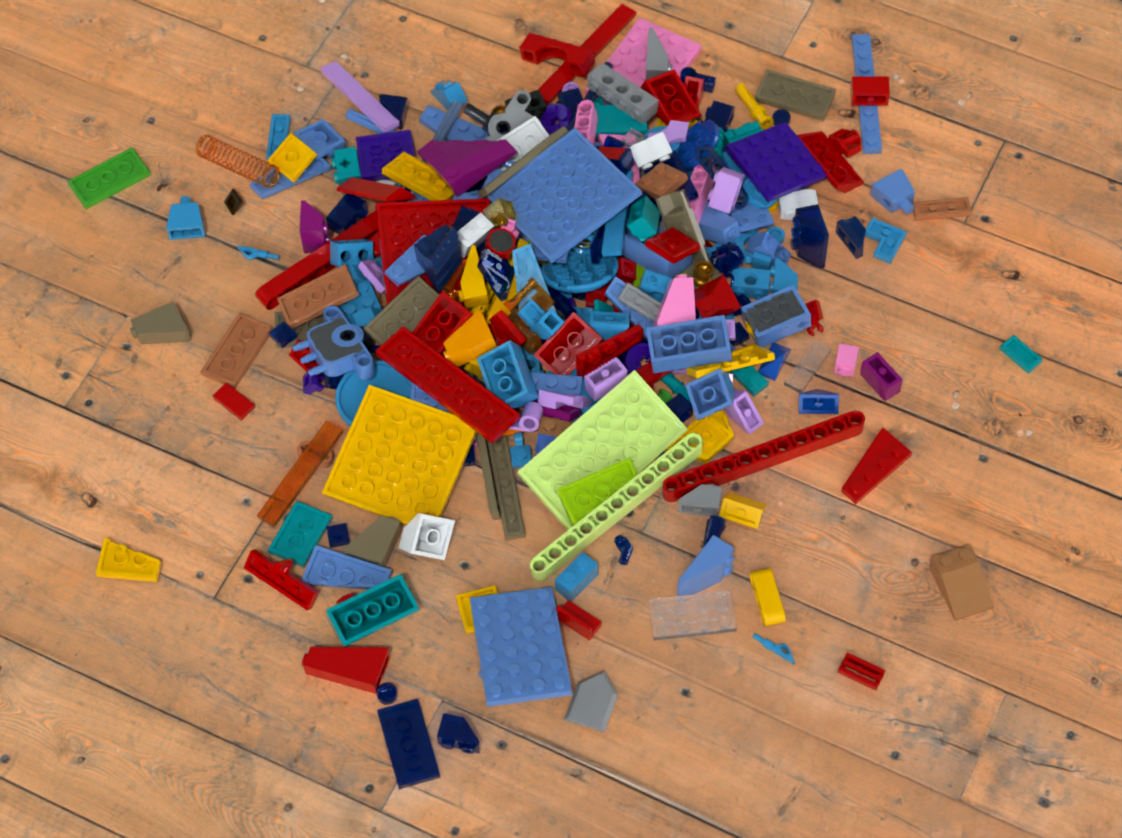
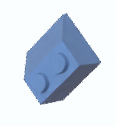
M722 369L715 370L685 384L698 421L734 405L735 390L729 374Z

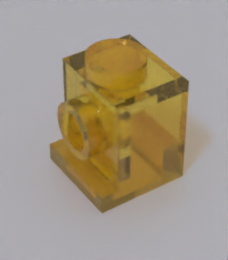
M500 198L483 210L485 217L493 225L499 227L505 225L508 219L515 220L517 218L512 202Z

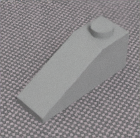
M649 27L646 80L672 70V64H668L669 56L653 27Z

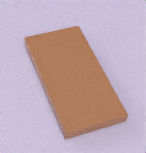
M344 264L278 297L277 300L287 325L292 330L322 315L326 307L331 305L338 307L360 295L348 267Z
M239 313L200 371L201 375L223 385L228 383L236 389L273 332V326Z

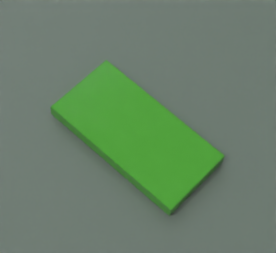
M131 147L67 182L83 207L88 209L151 176V174Z

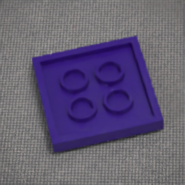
M411 130L356 137L361 179L369 181L391 179L381 174L383 167L403 152L415 157Z

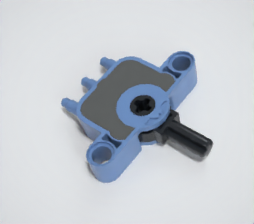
M331 305L323 310L325 323L311 328L307 332V340L299 342L292 347L295 352L309 347L310 354L302 357L300 361L304 364L316 360L318 366L308 371L310 376L323 372L327 376L336 377L354 370L360 379L368 380L375 374L373 358L366 346L371 345L370 339L373 338L364 331L363 326L359 327L350 324L337 306Z

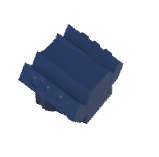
M447 224L437 228L433 233L421 238L414 244L416 260L427 274L437 292L442 290L462 262L461 247L458 241L459 236L455 228L452 226L448 227Z

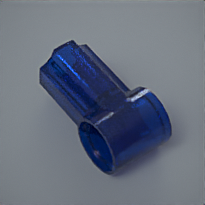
M685 67L681 70L680 79L683 84L686 76L704 79V91L713 93L716 77L699 74L691 67Z

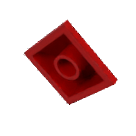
M724 274L694 290L695 305L702 318L720 315L727 316L741 308Z

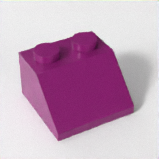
M301 200L300 236L304 253H312L330 241L328 223H324L323 215L305 200Z

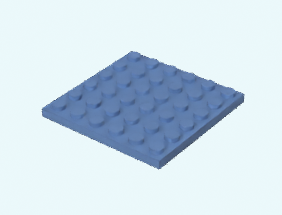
M574 128L486 195V197L507 220L516 221L515 228L552 264L641 196L642 192Z

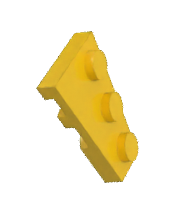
M104 537L96 575L103 578L158 582L162 564L156 558L141 552H135L128 549L125 545L116 544L111 539Z

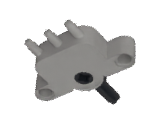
M520 90L514 95L504 113L495 115L491 112L490 115H487L470 103L463 110L466 115L483 125L482 129L486 131V140L488 141L500 139L534 117L526 112L531 96L525 90ZM523 98L526 101V103L521 104L517 101V99Z

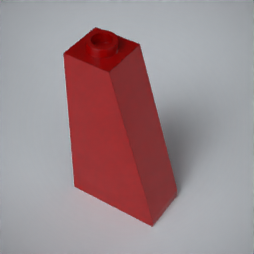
M310 647L308 654L305 653L303 656L302 666L307 675L377 694L391 656L389 648Z

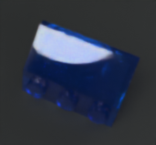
M819 205L796 208L795 217H793L794 228H791L793 237L790 239L791 249L795 250L798 258L819 268H825L829 233Z

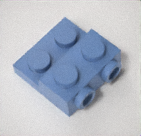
M324 119L293 132V135L318 154L314 160L325 155L331 158L334 156L333 150L345 148L344 138Z

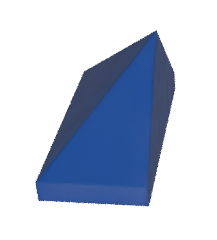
M772 343L769 350L774 352L775 360L762 363L758 372L763 377L776 381L791 349L777 343Z
M820 389L799 393V414H838L839 394Z

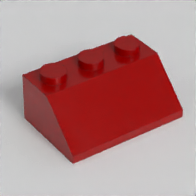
M573 312L533 356L553 374L569 375L576 368V355L597 345L603 338L588 323Z

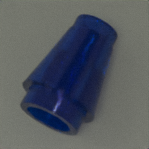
M711 515L710 519H707L704 545L708 543L713 535L720 538L726 528V521L723 518Z

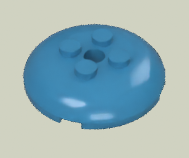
M572 249L569 250L567 264L557 262L551 264L549 262L547 265L543 264L541 272L545 283L555 290L565 293H585L597 290L608 284L616 276L619 264L615 256H602V252L593 251L588 254H581Z

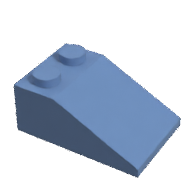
M713 535L679 578L677 599L682 601L721 582L725 576L728 577L734 569V547Z

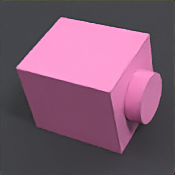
M839 344L834 369L835 374L845 377L854 376L859 347Z

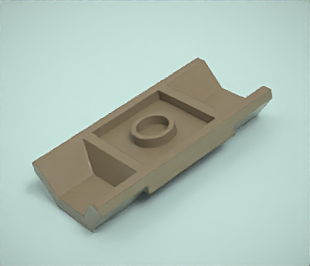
M685 189L656 198L655 200L666 229L674 227L700 244V250L693 253L692 264H696L699 261L710 263L711 259L706 249L703 235Z

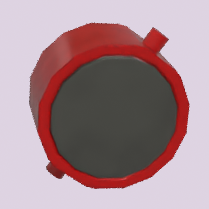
M492 229L487 236L484 249L489 258L495 261L509 260L516 240L514 235L507 229Z

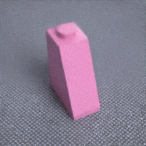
M679 274L669 281L653 327L696 320L693 277L687 278V274Z

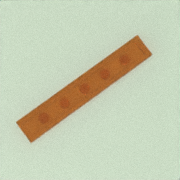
M327 420L257 514L259 519L275 528L341 437L343 429Z

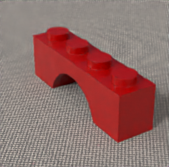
M529 33L519 47L522 60L539 64L546 59L559 58L566 61L570 74L584 78L595 63L591 49Z

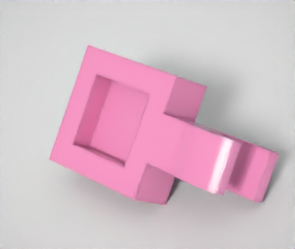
M508 219L507 227L502 225L501 228L509 230L514 235L515 244L517 245L520 239V232L515 228L516 221Z

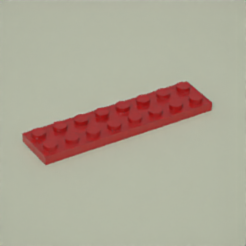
M404 326L376 350V355L492 444L520 419V414Z

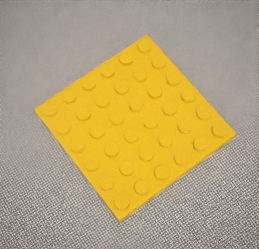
M369 385L322 494L379 516H392L403 525H407L418 513L441 517L477 432L451 413Z

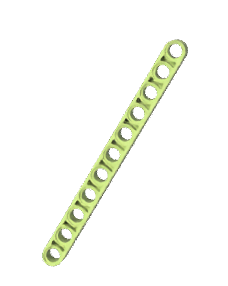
M697 433L688 434L530 561L533 579L544 581L661 488L666 478L678 474L696 460L703 451L702 437ZM696 444L698 446L690 447L689 445ZM676 456H681V457H683V458H682V459H675L674 457H676ZM661 468H666V469H668V470L662 472V471H660L659 469H661ZM651 480L652 483L646 484L644 481ZM632 492L637 493V495L630 496L628 494ZM621 505L622 507L614 508L613 506ZM600 517H605V518H607V519L604 520V521L598 520V518H600ZM585 529L591 530L589 533H583L582 531ZM568 542H575L573 546L567 545ZM554 554L560 555L558 558H551ZM537 567H544L541 571L535 570Z

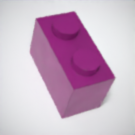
M878 352L862 362L860 375L884 401H887L901 391L903 379Z

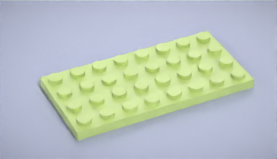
M634 370L522 467L517 474L560 523L569 530L572 525L556 492L558 488L629 457L637 474H639L688 429Z

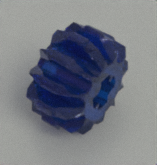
M728 242L727 244L722 243L720 247H716L710 259L715 269L720 273L726 274L728 271L732 272L734 269H739L738 266L743 264L744 256L736 243Z

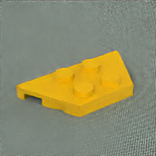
M721 410L699 421L696 419L687 427L688 430L665 451L667 452L688 434L697 433L702 437L703 451L694 461L707 464L734 440V433L728 424L726 414ZM691 444V445H689V446H690V447H696V446H698V445H696V444Z

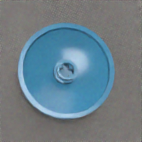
M381 360L373 361L375 374L371 379H360L354 370L347 372L339 382L336 390L335 401L339 415L351 427L369 385L410 399L412 382Z

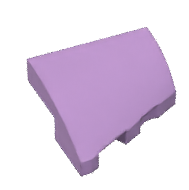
M539 390L538 404L553 409L564 405L583 409L591 405V399L580 395Z

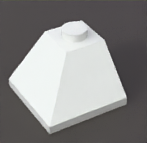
M418 513L404 527L399 549L410 554L445 560L455 520Z

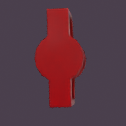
M840 129L828 136L838 151L847 158L862 151L861 137L856 130Z

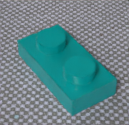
M752 365L728 371L730 374H733V377L753 397L769 385V382Z

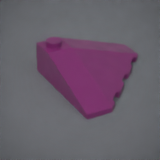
M506 139L499 141L431 140L419 149L417 153L458 198L515 155L517 151Z

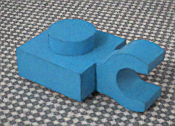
M522 432L514 434L515 447L510 448L513 469L522 468L532 460L530 445H523Z

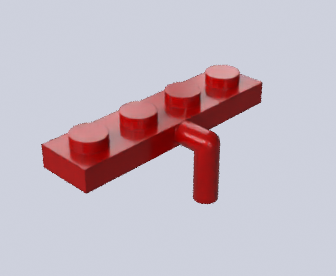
M256 549L251 550L244 569L305 610L312 609L319 591L289 572L293 563L290 558L275 563Z

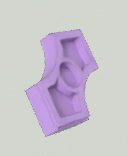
M670 120L669 125L664 130L657 133H649L648 138L664 132L670 146L678 142H686L689 122Z

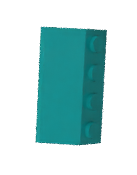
M399 574L327 609L326 616L335 635L345 647L420 609L402 575Z

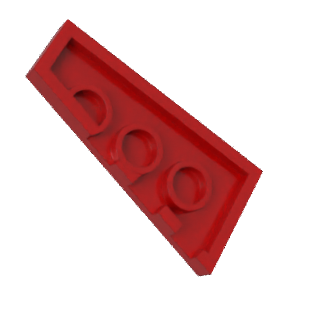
M637 324L577 354V376L583 377L584 380L585 375H588L591 371L598 369L601 365L608 363L614 357L620 356L643 340V328Z
M882 427L843 485L841 492L854 504H857L909 459L912 452Z

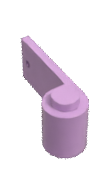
M536 402L527 403L524 406L523 412L519 413L520 419L509 429L527 432L536 431L543 414L542 406Z

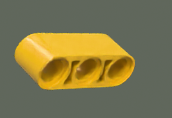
M771 568L751 571L750 581L764 627L785 623L784 609Z

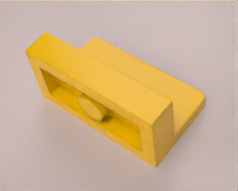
M728 492L724 497L719 517L758 529L767 504Z

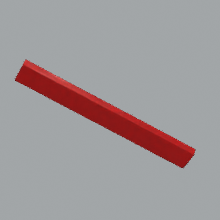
M621 4L580 47L591 49L595 59L636 16V11ZM566 61L539 88L547 105L551 104L559 96L566 83L572 82L577 77V75L569 73Z

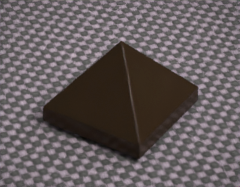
M232 189L224 203L230 213L235 215L243 201L236 190Z

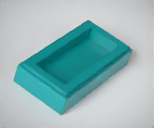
M1015 335L1011 336L1000 346V350L1028 374L1042 363L1043 359Z

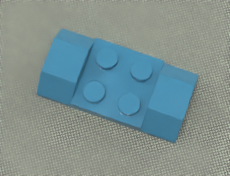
M350 265L347 267L360 296L338 307L350 324L359 327L363 326L364 328L382 309L370 281L363 276L358 266Z

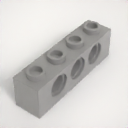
M601 63L588 74L587 87L592 92L597 93L604 100L609 101L641 124H644L657 113L658 99L604 63Z

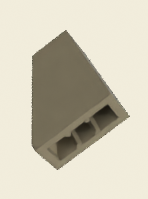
M174 302L131 319L133 327L130 328L134 339L138 338L141 344L191 341L189 331Z
M381 515L344 548V554L386 567L402 532L400 521L392 516L385 517Z

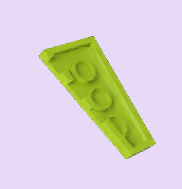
M630 457L556 490L572 527L638 475Z

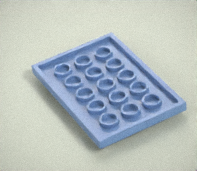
M552 587L470 597L487 707L572 695Z

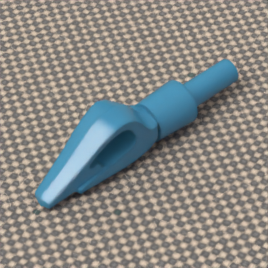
M237 245V248L248 260H253L256 257L277 260L280 258V255L269 253V251Z
M754 633L752 638L762 643L763 647L795 665L790 649L786 644L776 645L768 638L764 639ZM781 649H786L788 653H784Z

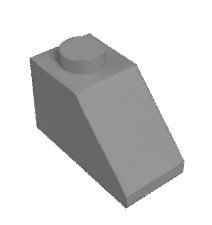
M701 484L679 499L678 512L718 518L722 487L715 484Z

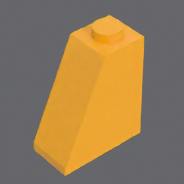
M481 309L475 312L443 343L446 351L443 353L446 359L459 367L497 347Z

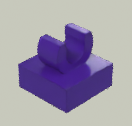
M307 371L303 376V393L311 395L314 390L322 391L325 385H321L318 382H322L325 377L318 374L310 376Z

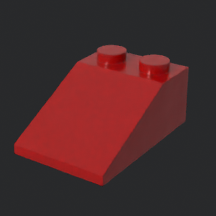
M675 69L645 80L641 85V89L658 99V109L655 115L667 126L670 120L689 122L701 117L700 111Z
M442 291L412 333L443 356V352L446 351L443 343L473 313Z

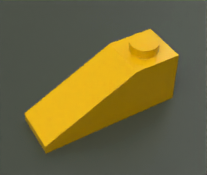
M471 245L460 282L461 290L458 291L459 300L464 302L465 308L488 304V295L475 245Z

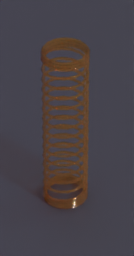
M208 134L203 135L196 144V154L199 157L246 177L266 188H272L279 180L280 170L278 166L248 154L243 150H239L234 146H230ZM209 137L210 140L206 143L204 155H202L201 146L203 141ZM211 141L210 147L205 153L207 144ZM221 144V148L218 152V155L214 158V154L217 151L218 145ZM226 146L222 158L219 160V155L221 154L222 148ZM230 148V152L227 156V159L223 162V158L226 155L227 149ZM234 150V155L231 159V162L228 164V159L231 155V152ZM239 152L236 163L232 166L235 155ZM243 154V159L240 163V166L236 168L240 156ZM248 156V160L245 164V167L241 170V165L243 164L244 159ZM252 158L249 170L245 172L248 162ZM257 160V165L255 166L254 171L250 174V169L252 168L253 163ZM261 163L258 174L254 176L258 164ZM266 164V168L264 169L261 177L259 178V174L262 170V167ZM274 167V176L271 179V181L266 184L265 181L269 178L272 168Z

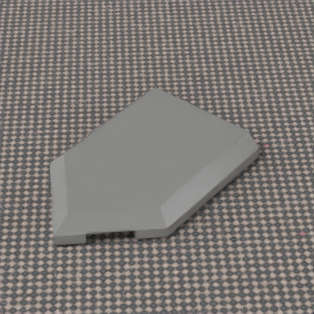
M605 670L577 682L564 721L605 733L618 697Z

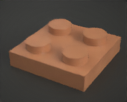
M660 162L638 180L635 185L642 193L656 199L677 190L688 180L686 173Z

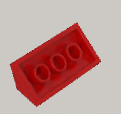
M823 131L797 135L818 164L822 166V169L827 174L826 177L837 190L847 193L863 185L864 181Z
M354 177L349 178L337 187L338 192L385 202L415 199L414 194L402 187Z

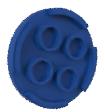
M708 119L706 122H697L690 127L686 142L680 144L679 151L674 155L675 164L683 170L692 169L699 165L700 162L696 158V151L703 145L715 147L719 137L718 125ZM707 150L703 151L702 156H707L709 152Z

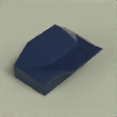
M856 216L847 220L841 219L837 221L835 233L856 259L862 257L866 234L865 227Z

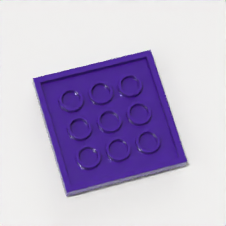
M786 122L727 144L725 148L726 152L767 202L827 178V174L822 169V166L818 164L804 143Z

